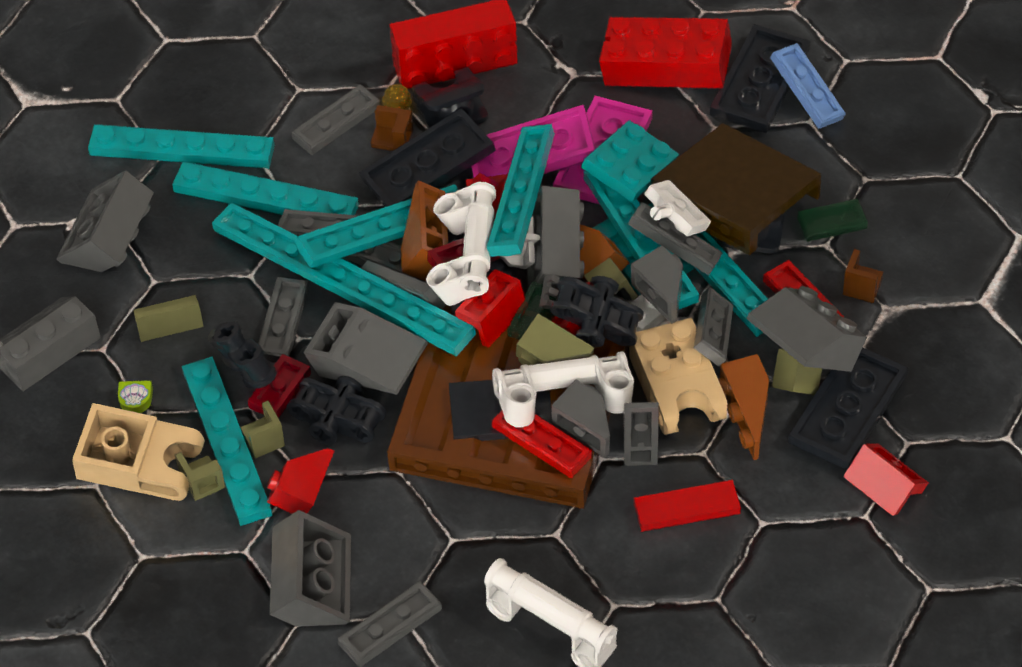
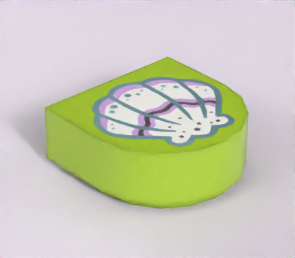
M152 381L119 382L118 399L120 407L123 410L137 413L146 411L152 402Z

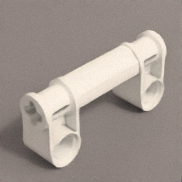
M476 182L453 193H447L436 201L433 208L434 213L452 234L459 235L465 232L463 256L436 265L430 270L426 278L427 284L449 306L456 305L474 296L482 295L489 289V280L486 277V273L490 269L491 261L487 244L493 227L495 210L492 202L496 198V189L487 182Z
M623 351L617 352L616 356L598 358L597 355H591L588 358L535 365L524 364L519 369L501 371L500 368H494L492 372L494 392L499 399L504 418L507 423L515 427H525L533 422L537 391L567 388L576 379L585 385H595L599 393L603 395L605 410L608 412L621 414L623 413L624 403L632 402L634 377L631 374L627 357Z
M502 558L497 559L489 568L484 580L487 597L486 605L497 618L509 622L521 607L525 608L572 638L571 657L578 667H602L616 649L617 628L615 626L604 625L593 618V614L590 611L542 584L529 574L518 573L507 566V562Z

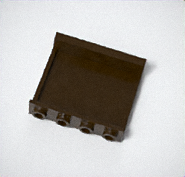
M724 123L651 178V185L670 180L711 220L705 232L747 255H751L757 250L758 233L806 194L818 200L821 188V173Z

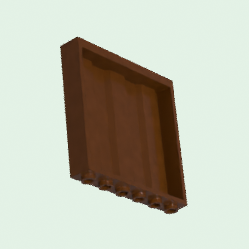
M446 305L442 310L451 314L450 306ZM524 310L489 348L482 345L478 329L475 328L476 335L457 357L428 342L418 359L387 451L389 471L584 509L599 454L592 450V458L571 479L511 439L481 441L476 438L454 439L449 383L492 380L494 368H500L501 371L519 369L522 364L516 356V346L537 316V313ZM540 314L550 321H552L555 317L554 315L550 314ZM605 338L603 346L594 348L593 355L601 358L616 356L617 352L623 351L627 357L629 346H621ZM567 388L549 390L551 408L552 404ZM606 410L607 422H609L611 412Z

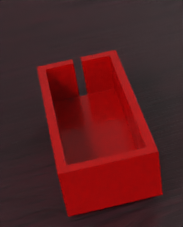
M507 0L488 1L389 24L393 65L402 90L411 89V86L422 82L432 84L456 78L454 71L464 67H468L473 74L518 64L516 22Z
M609 18L605 34L606 41L603 43L599 59L605 86L724 87L732 47L728 19Z

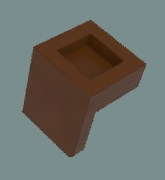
M377 105L375 109L376 128L371 139V147L394 151L411 139L413 133L412 111Z
M854 249L845 271L843 295L874 303L883 280V271L859 265L861 250Z

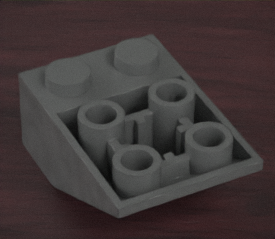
M335 302L304 351V354L320 377L337 380L340 376H349L357 380L363 387L398 394L428 342L363 308Z

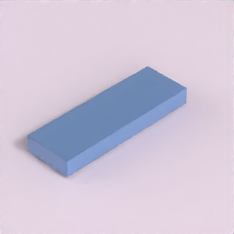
M798 43L773 52L770 59L818 129L843 120L846 113Z

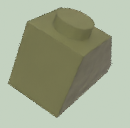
M539 313L516 346V356L522 365L588 358L594 352L593 346Z

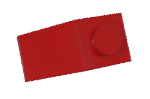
M326 448L291 459L286 462L280 472L274 470L267 484V488L271 490L267 503L291 514L298 510L308 513L314 505L334 450Z

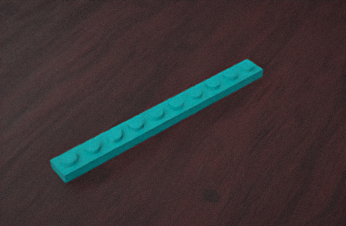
M232 202L212 222L215 232L427 340V342L456 357L476 335L474 326L342 258L310 268L294 244L297 235Z

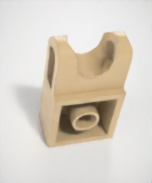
M692 317L676 321L673 324L669 323L635 333L638 339L635 345L629 346V357L647 401L659 402L658 424L664 435L679 431L677 426L679 412L686 408H698L704 411L711 422L727 419V400L712 363L694 349L696 326Z
M92 403L72 459L76 479L181 501L185 499L189 490L187 477L182 472L168 467L172 460L176 459L175 454L182 452L184 457H197L202 451L205 440L198 430L190 427L158 421L157 417Z

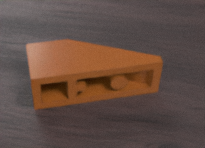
M418 181L415 184L401 245V270L412 277L426 281L428 273L433 268L427 261V251L448 244V229L433 210L436 201L446 193L441 189Z

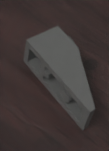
M659 402L624 403V466L658 465Z

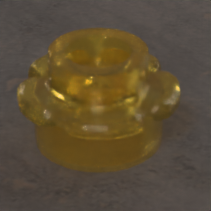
M391 85L384 92L382 104L386 107L407 109L412 103L410 99L411 94L403 85Z

